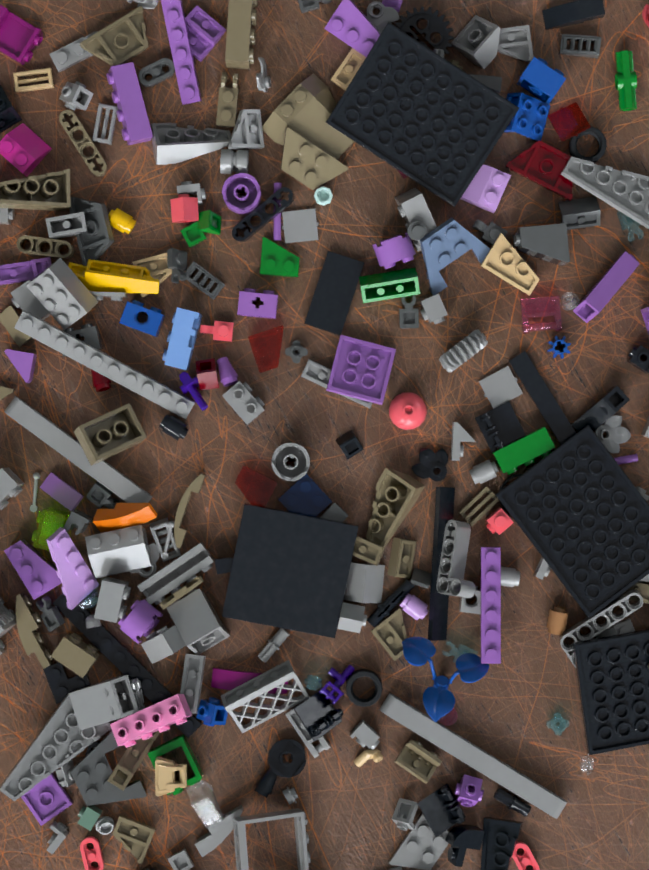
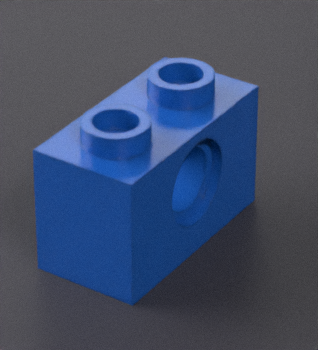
M133 300L132 303L127 301L119 323L158 337L165 315L161 314L162 310L152 306L150 309L144 308V303ZM147 313V321L140 323L138 320L139 314Z

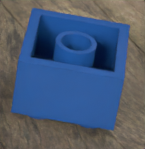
M534 57L517 84L541 101L550 104L566 78L563 77L564 74L556 68L553 70L547 66L548 63L544 59Z

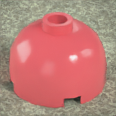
M403 392L395 396L389 406V417L392 423L404 430H412L419 427L427 415L424 400L412 392Z

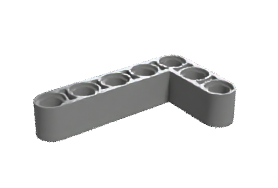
M627 591L591 618L586 617L563 632V635L560 636V645L575 668L573 643L592 639L638 610L643 605V598L639 591ZM633 595L639 597V601L636 604L629 602V598ZM615 606H621L623 611L620 614H614L612 609ZM599 616H604L607 620L604 624H598L596 619ZM584 626L590 628V632L586 635L580 633V629ZM566 637H572L574 642L571 645H567L563 640Z

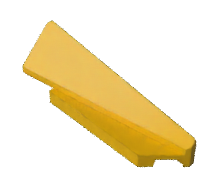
M88 259L87 266L69 262L68 265L89 291L158 294L159 279L151 277L150 271L146 267Z

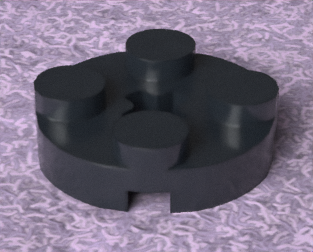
M292 739L277 741L268 752L267 763L271 771L279 777L290 778L296 776L305 767V750L299 742ZM289 753L292 761L290 763H283L282 755Z

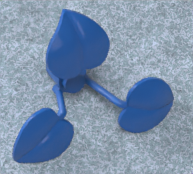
M410 637L402 642L403 654L408 663L414 666H422L428 660L434 684L433 687H428L424 691L423 704L434 722H437L454 708L455 697L448 688L449 684H452V681L458 674H460L463 682L474 683L483 678L489 669V664H481V657L472 653H465L456 660L455 666L458 671H455L450 679L443 675L436 676L433 661L430 658L436 653L433 643L423 637Z

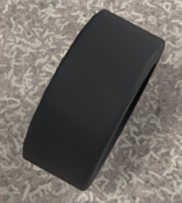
M594 127L578 129L569 142L571 157L594 163L604 155L607 148L604 134ZM583 135H592L599 143L597 153L591 157L582 156L577 150L576 143Z
M359 669L353 672L347 679V696L357 706L367 707L375 704L382 693L380 678L376 673L368 669ZM360 677H369L375 684V692L368 699L358 698L353 692V684Z

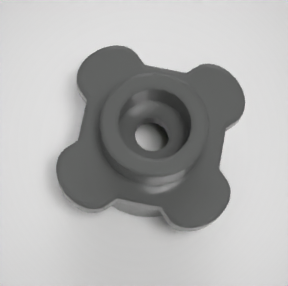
M295 340L290 348L285 349V354L290 356L294 363H299L300 359L308 354V350L300 345V341Z

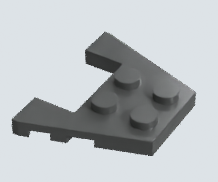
M112 730L70 770L87 806L147 796L140 779L128 784L124 791L107 781L113 770L105 754L120 747L117 745Z

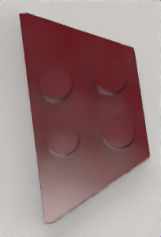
M540 140L505 166L569 201L573 198V182L560 175L571 156Z

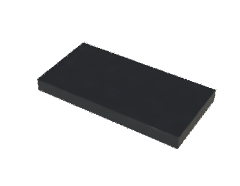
M328 251L304 324L341 335L364 262Z

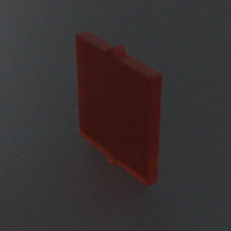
M576 102L567 107H561L560 110L548 115V119L561 141L578 136L579 133L591 128Z

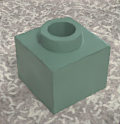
M94 805L87 806V808L83 806L77 815L80 817L78 824L91 831L103 810Z

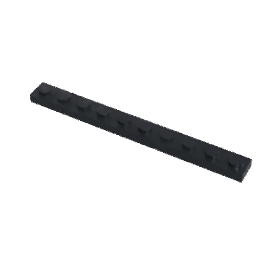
M63 593L52 603L124 675H128L129 680L138 678L142 686L140 689H142L143 694L153 704L174 696L102 624L100 627L86 629L85 619L92 614L81 603L70 610L67 608V599ZM192 714V716L187 718V722L180 725L175 723L174 725L189 738L202 723Z

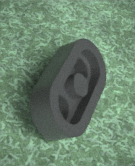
M162 58L142 68L138 75L139 81L145 87H152L171 78L175 73L174 63L168 58ZM168 66L169 71L163 72V67ZM147 75H152V79L150 81H147L145 79Z

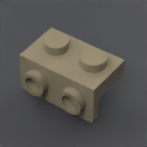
M409 740L405 743L394 761L425 784L429 782L436 768L442 763L437 754L432 751L428 752L416 740Z

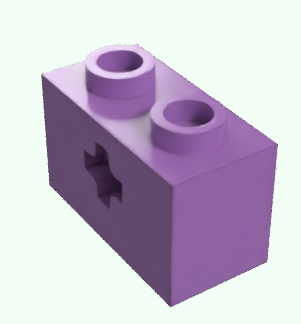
M249 288L239 291L237 315L276 319L278 295H274L275 291L263 290V293H255L256 289ZM257 298H260V301L263 303L259 308H256L255 304H253V302L257 301Z

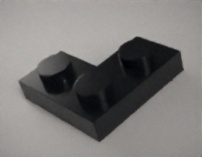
M60 662L43 669L56 704L61 703L68 693L91 686L88 674L83 678L79 675L68 678L65 667Z

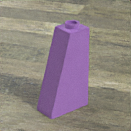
M625 251L573 309V312L588 323L600 313L640 263L636 261L632 254H628Z

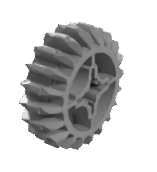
M474 330L440 356L439 361L444 369L448 372H453L488 344V341L480 330Z

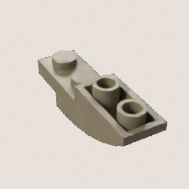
M21 593L16 597V623L19 637L27 656L35 652L43 669L53 664L52 659L54 658L51 657V651L49 649L46 650L44 647V639L41 633L36 632V629L42 626L40 624L42 622L38 612L33 611L30 597Z

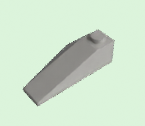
M151 123L153 154L156 165L176 164L228 147L231 139L229 130L214 128L197 130L191 125H188L187 128L176 127L177 123Z

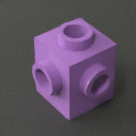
M464 774L460 783H457L454 794L457 795L456 800L466 807L475 806L483 797L484 790H481L483 779Z

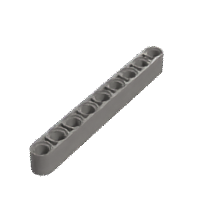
M17 396L13 398L4 412L125 502L149 503L152 499V495L103 460L91 466L79 441Z

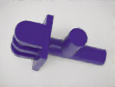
M182 372L179 376L183 384L180 386L182 393L185 395L190 392L202 411L207 409L208 405L196 389L199 386L198 379L196 377L191 379L187 372Z
M349 664L343 673L340 674L332 667L327 673L336 681L334 684L327 681L319 693H323L326 696L325 698H329L334 705L344 694L339 688L353 673L355 668Z

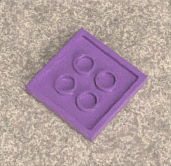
M340 335L326 391L382 405L396 349Z

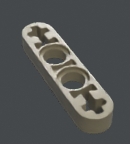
M71 110L62 111L59 115V121L86 165L95 176H104L108 171L107 163L78 117ZM67 114L68 116L73 115L71 121L74 125H76L77 123L79 124L78 126L73 127L70 131H68V129L71 128L70 124L68 122H64V120L66 119L65 115ZM75 131H83L84 136L81 140L74 139L73 134ZM87 146H91L94 149V153L90 157L85 156L83 153L84 148ZM96 158V161L99 165H104L102 166L103 171H94V169L96 168L95 164L93 163V161L89 164L88 161L94 160Z

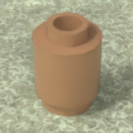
M554 606V609H550L546 626L548 633L563 635L569 612L565 611L566 608Z

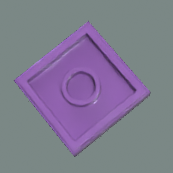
M53 772L21 796L41 826L73 804V801L61 784L58 783L59 781Z

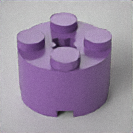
M238 173L230 176L222 188L224 202L234 213L249 214L260 204L262 194L259 183L253 176L247 173ZM243 190H245L246 196H242L241 198H239V194L237 192H242Z
M405 232V237L399 234L380 241V246H377L376 243L372 244L379 266H384V269L396 266L395 262L400 260L403 263L414 259L413 255L416 254L412 240L407 232Z
M145 599L136 600L130 608L132 610L128 616L124 615L118 622L121 626L120 630L137 644L142 642L140 640L142 636L146 637L159 623L157 617L163 616L160 611L150 605Z

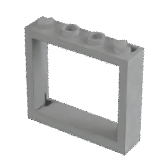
M297 808L232 818L236 870H249L245 824L294 817L298 870H309L308 863L311 861L310 853L307 851L309 836L305 827L308 820L304 811Z

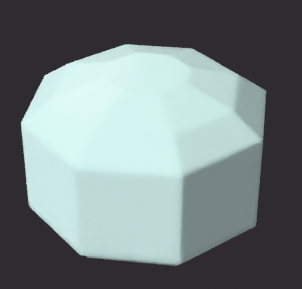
M322 186L316 189L314 198L317 204L325 206L331 203L333 194L330 188Z

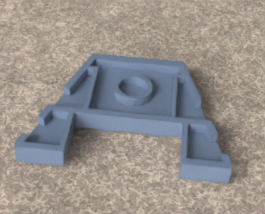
M452 217L420 240L423 259L427 269L426 275L429 280L430 293L434 296L448 287L439 272L441 269L470 249L477 260L482 263L490 250L488 246Z

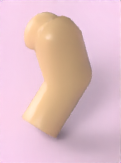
M378 749L364 750L354 759V763L358 767H361L369 759H373L375 763H378L383 759V755Z

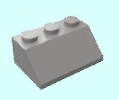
M142 525L85 537L88 557L96 579L152 566L146 529Z

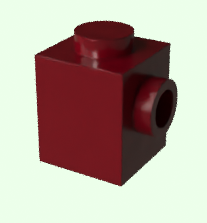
M215 358L196 361L200 391L219 388Z

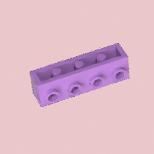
M130 62L111 66L107 73V80L109 85L112 84L114 91L112 92V99L118 106L117 118L123 125L122 137L124 141L127 140L128 145L150 141L153 138L134 63Z

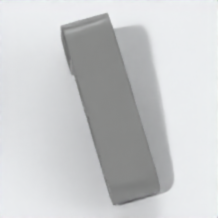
M449 520L446 524L436 584L437 591L440 594L471 598L475 594V584L472 581L464 580L471 527L467 522Z

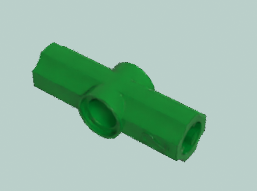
M629 50L616 52L615 87L618 90L619 110H636L635 89L637 88V75L634 72L633 53Z

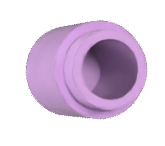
M408 593L399 604L402 610L416 621L419 618L423 620L429 611L426 609L428 605L414 594L410 595Z

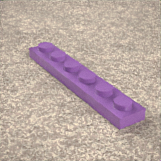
M161 0L182 105L200 102L202 98L182 0Z
M481 547V664H501V547Z

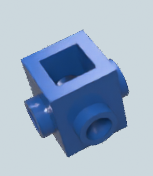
M209 697V700H200L196 718L202 720L203 724L207 726L225 725L228 712L224 705L220 703V699Z

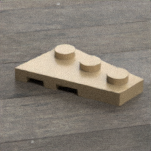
M502 233L499 234L480 265L529 296L540 280Z

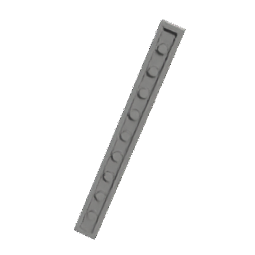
M23 310L14 327L184 419L187 418L195 404V401L25 310Z

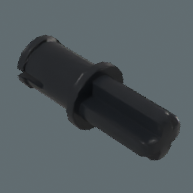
M500 788L494 793L496 800L508 806L509 810L513 809L524 817L531 810V806L517 799L516 795L512 796Z

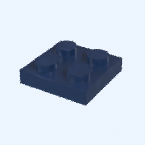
M307 473L278 499L289 512L316 517L332 502Z

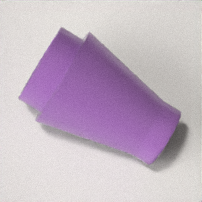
M228 358L218 359L220 383H223L224 387L237 383L238 375Z

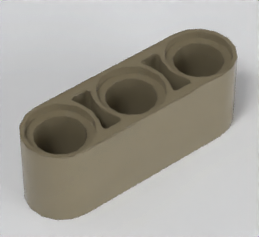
M28 235L21 236L17 240V248L27 255L68 260L75 253L74 247L64 240ZM30 240L31 247L24 250L22 247L24 241ZM44 243L50 244L48 252H42L41 250ZM67 245L69 247L68 254L61 255L60 249L62 246Z

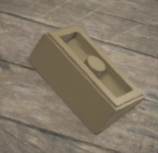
M10 305L0 313V322L20 348L33 338L14 328L20 315Z
M393 538L388 575L411 578L417 541Z

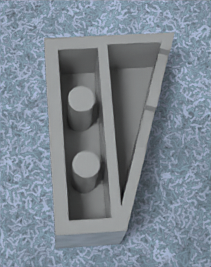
M416 188L394 197L399 206L397 209L407 223L405 224L406 229L413 221H421L425 224L427 229L426 235L437 228L423 194ZM420 240L413 241L417 252H422Z

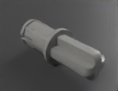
M280 628L271 640H267L268 643L258 654L259 659L267 662L276 650H280V645L290 634L284 628Z

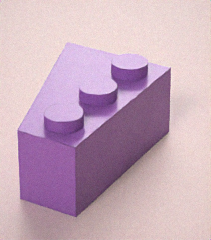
M25 539L4 550L34 600L61 584V580L56 573V565L46 559L43 554Z

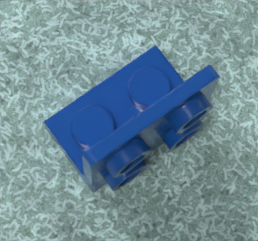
M508 93L506 99L519 107V110L504 132H516L535 141H541L550 105L524 93Z

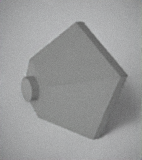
M475 15L451 44L470 62L485 69L497 55L500 27Z

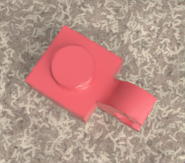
M215 321L214 326L200 325V333L213 334V340L232 342L234 322Z

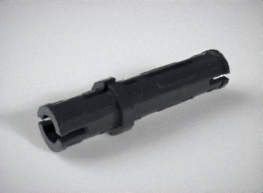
M405 579L382 604H378V608L367 618V621L375 628L385 616L390 615L389 612L415 586Z

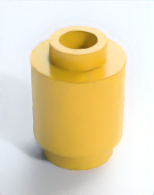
M116 208L115 211L112 209L108 214L111 227L123 234L131 233L136 224L131 215L119 208Z

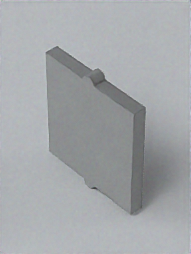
M315 208L282 212V230H284L285 244L319 240L317 230L319 223L316 220Z
M509 366L479 381L485 393L484 397L488 398L493 409L523 394L517 383L518 379L514 377Z

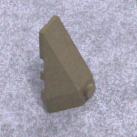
M386 467L376 484L375 490L377 492L372 505L373 512L369 520L366 540L385 548L416 503L425 486L410 475Z

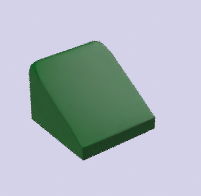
M211 210L200 212L198 230L219 235L221 233V216Z

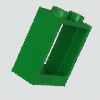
M184 734L149 750L147 754L155 768L156 757L181 746L195 775L187 778V786L193 787L201 782L200 779L203 778L204 774ZM179 787L171 793L177 795L184 791V789Z

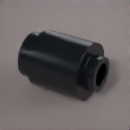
M168 414L159 426V428L163 429L162 432L177 441L180 438L184 439L189 431L187 429L188 424Z

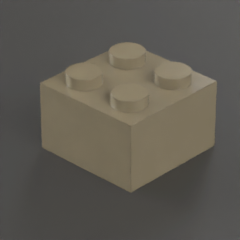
M69 632L63 637L51 657L83 678L101 654L96 646L90 643L87 645L82 641L83 638Z

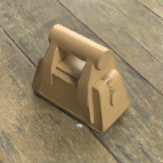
M156 757V796L174 792L179 787L186 788L187 764H175L173 760ZM175 771H179V781H175Z

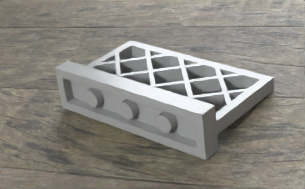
M289 660L221 695L224 708L229 712L242 733L310 698ZM294 678V682L292 685L284 684L285 682ZM273 688H277L275 694L267 693ZM281 690H290L288 696L280 695ZM294 691L303 693L298 697H292ZM260 697L258 703L250 702L254 698ZM264 699H273L271 705L263 704ZM277 700L285 701L283 705L275 706ZM243 706L241 712L233 711L237 707ZM247 708H256L254 714L246 713ZM260 709L268 710L266 714L258 715ZM243 718L251 719V721L245 725H242L241 723Z

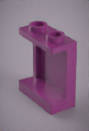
M0 5V52L24 66L26 62L28 63L33 56L32 51L35 46H39L42 42L43 32L40 28L32 26Z

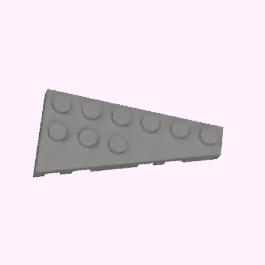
M67 694L3 781L0 791L13 801H16L40 781L50 776L56 769L62 767L90 744L100 739L102 735L112 730L110 723L106 722L79 730L69 694Z

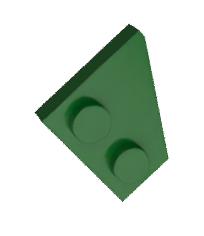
M263 237L260 275L298 277L300 258Z

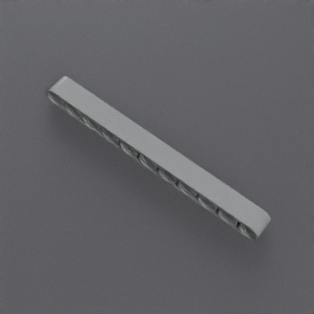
M389 693L379 710L550 816L557 819L567 804V801L441 723L434 722L431 717L397 696Z

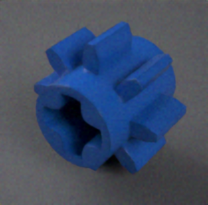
M554 336V342L548 341L551 349H548L547 352L552 351V358L559 355L563 359V353H570L567 350V346L571 345V343L565 342V336L561 340ZM557 342L559 345H563L561 353L559 350H555Z

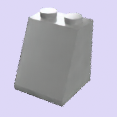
M200 588L191 590L186 597L178 599L171 606L167 607L186 646L196 655L203 653L230 636L207 596Z

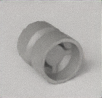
M221 149L220 174H232V172L248 174L249 150L238 149L237 152H234L232 149Z

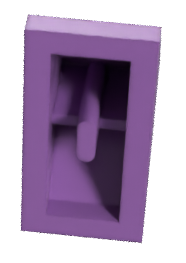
M6 349L4 351L24 381L26 383L32 382L37 354Z

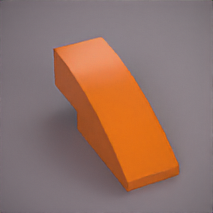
M116 503L114 509H97L93 523L103 533L144 524L156 518L158 514L150 503Z

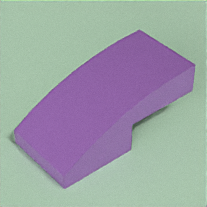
M52 472L40 486L43 491L70 511L75 510L84 497Z

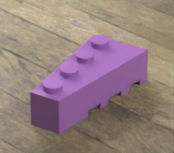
M342 0L324 28L365 57H367L381 35L352 0Z

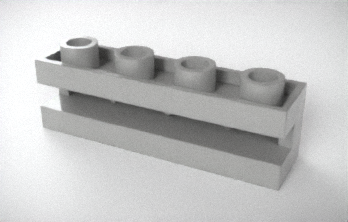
M201 542L140 583L137 587L144 593L150 605L152 603L158 605L165 600L164 595L169 592L173 594L181 588L180 584L185 581L189 583L197 577L196 574L201 570L205 573L213 567L211 563L215 560L203 542Z

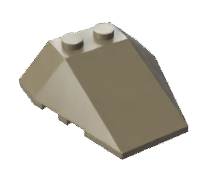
M314 73L302 81L285 98L262 126L263 132L279 145L284 144L285 128L288 126L335 159H338L355 142L326 123L337 104L328 86Z

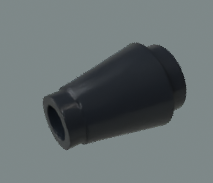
M268 768L255 784L254 791L267 798L269 794H272L277 775Z

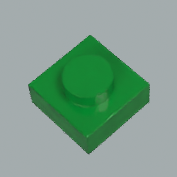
M198 222L180 230L189 248L206 240L204 233L198 230Z

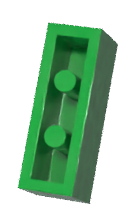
M416 267L359 277L363 303L420 294Z
M542 427L492 452L501 472H507L509 475L517 471L518 466L522 464L527 466L535 462V457L539 455L542 458L547 456L555 446L546 428Z

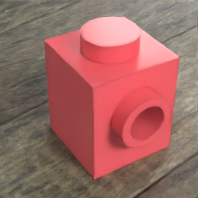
M179 194L178 198L170 200L172 223L199 221L197 198L189 197V194Z
M500 507L485 519L488 523L485 526L492 534L496 532L498 535L514 523Z

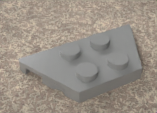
M421 813L414 824L416 826L415 830L408 832L389 860L390 865L431 870L449 843L445 841L449 833L448 830L435 837L423 813Z

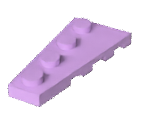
M60 527L46 541L52 560L57 567L56 573L62 583L61 589L67 599V608L72 610L97 588L99 583L66 530Z

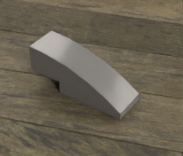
M242 804L210 822L207 827L209 832L196 839L195 846L202 857L213 851L233 830L232 818L241 816L243 812Z

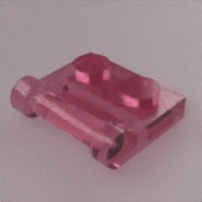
M559 296L520 299L523 334H529L530 331L562 330ZM554 316V322L529 324L528 318Z

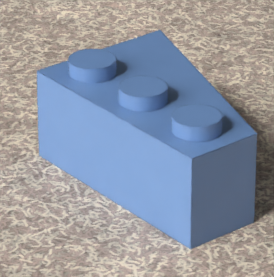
M177 307L172 318V331H169L167 342H169L168 350L165 349L162 360L165 361L164 365L186 371L189 370L202 319L200 313Z

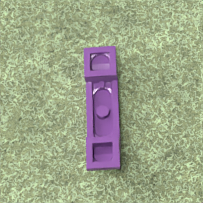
M47 257L0 265V285L32 281L51 265V258Z

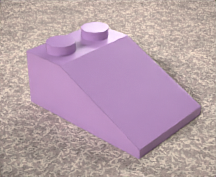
M483 164L460 199L494 214L511 175Z

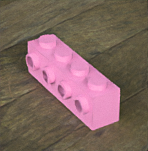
M176 694L111 723L110 726L117 745L128 748L137 744L136 740L141 738L146 740L153 737L154 732L159 731V733L169 730L172 724L180 725L187 722V718L192 716L185 695Z

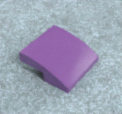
M196 6L186 16L185 20L192 54L197 60L202 62L224 35L226 29L199 6Z

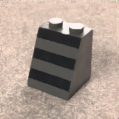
M566 223L520 227L515 235H513L514 247L517 246L518 252L560 266H565L570 262Z

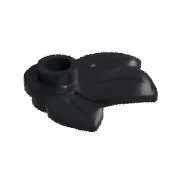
M421 448L419 452L421 463L412 466L413 472L422 479L430 478L433 481H442L447 475L445 467L448 463L447 452L443 448L439 449L436 453L431 449ZM437 468L441 470L438 475L434 474V470Z

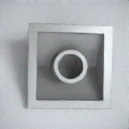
M351 562L343 600L359 603H381L385 565L378 564L376 566L370 563Z

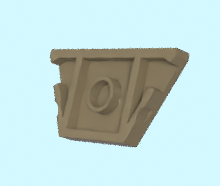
M143 7L136 8L82 41L80 47L111 66L124 64L148 49Z
M288 126L285 128L281 170L312 190L348 170L346 165Z

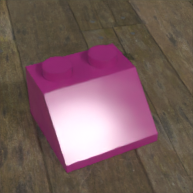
M24 123L7 133L0 141V154L26 177L52 150L49 145Z

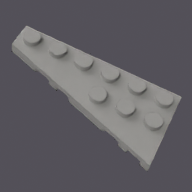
M571 157L560 175L649 229V176L625 170L619 171L610 166L596 165L594 162Z

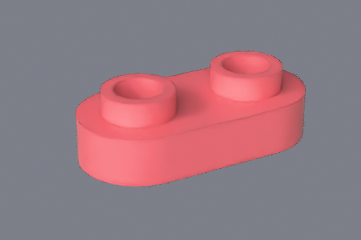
M93 836L84 838L80 844V851L85 870H103L104 859L98 839ZM92 843L94 848H88L87 844ZM92 862H97L98 867H93Z
M517 842L512 858L518 869L526 870V867L531 865L532 870H540L528 845L524 842ZM519 848L523 849L522 854L517 853Z

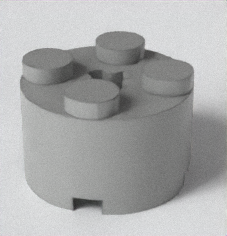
M285 443L280 445L273 453L272 468L279 478L286 481H296L308 472L310 456L307 450L300 444ZM287 457H295L294 467L286 465Z

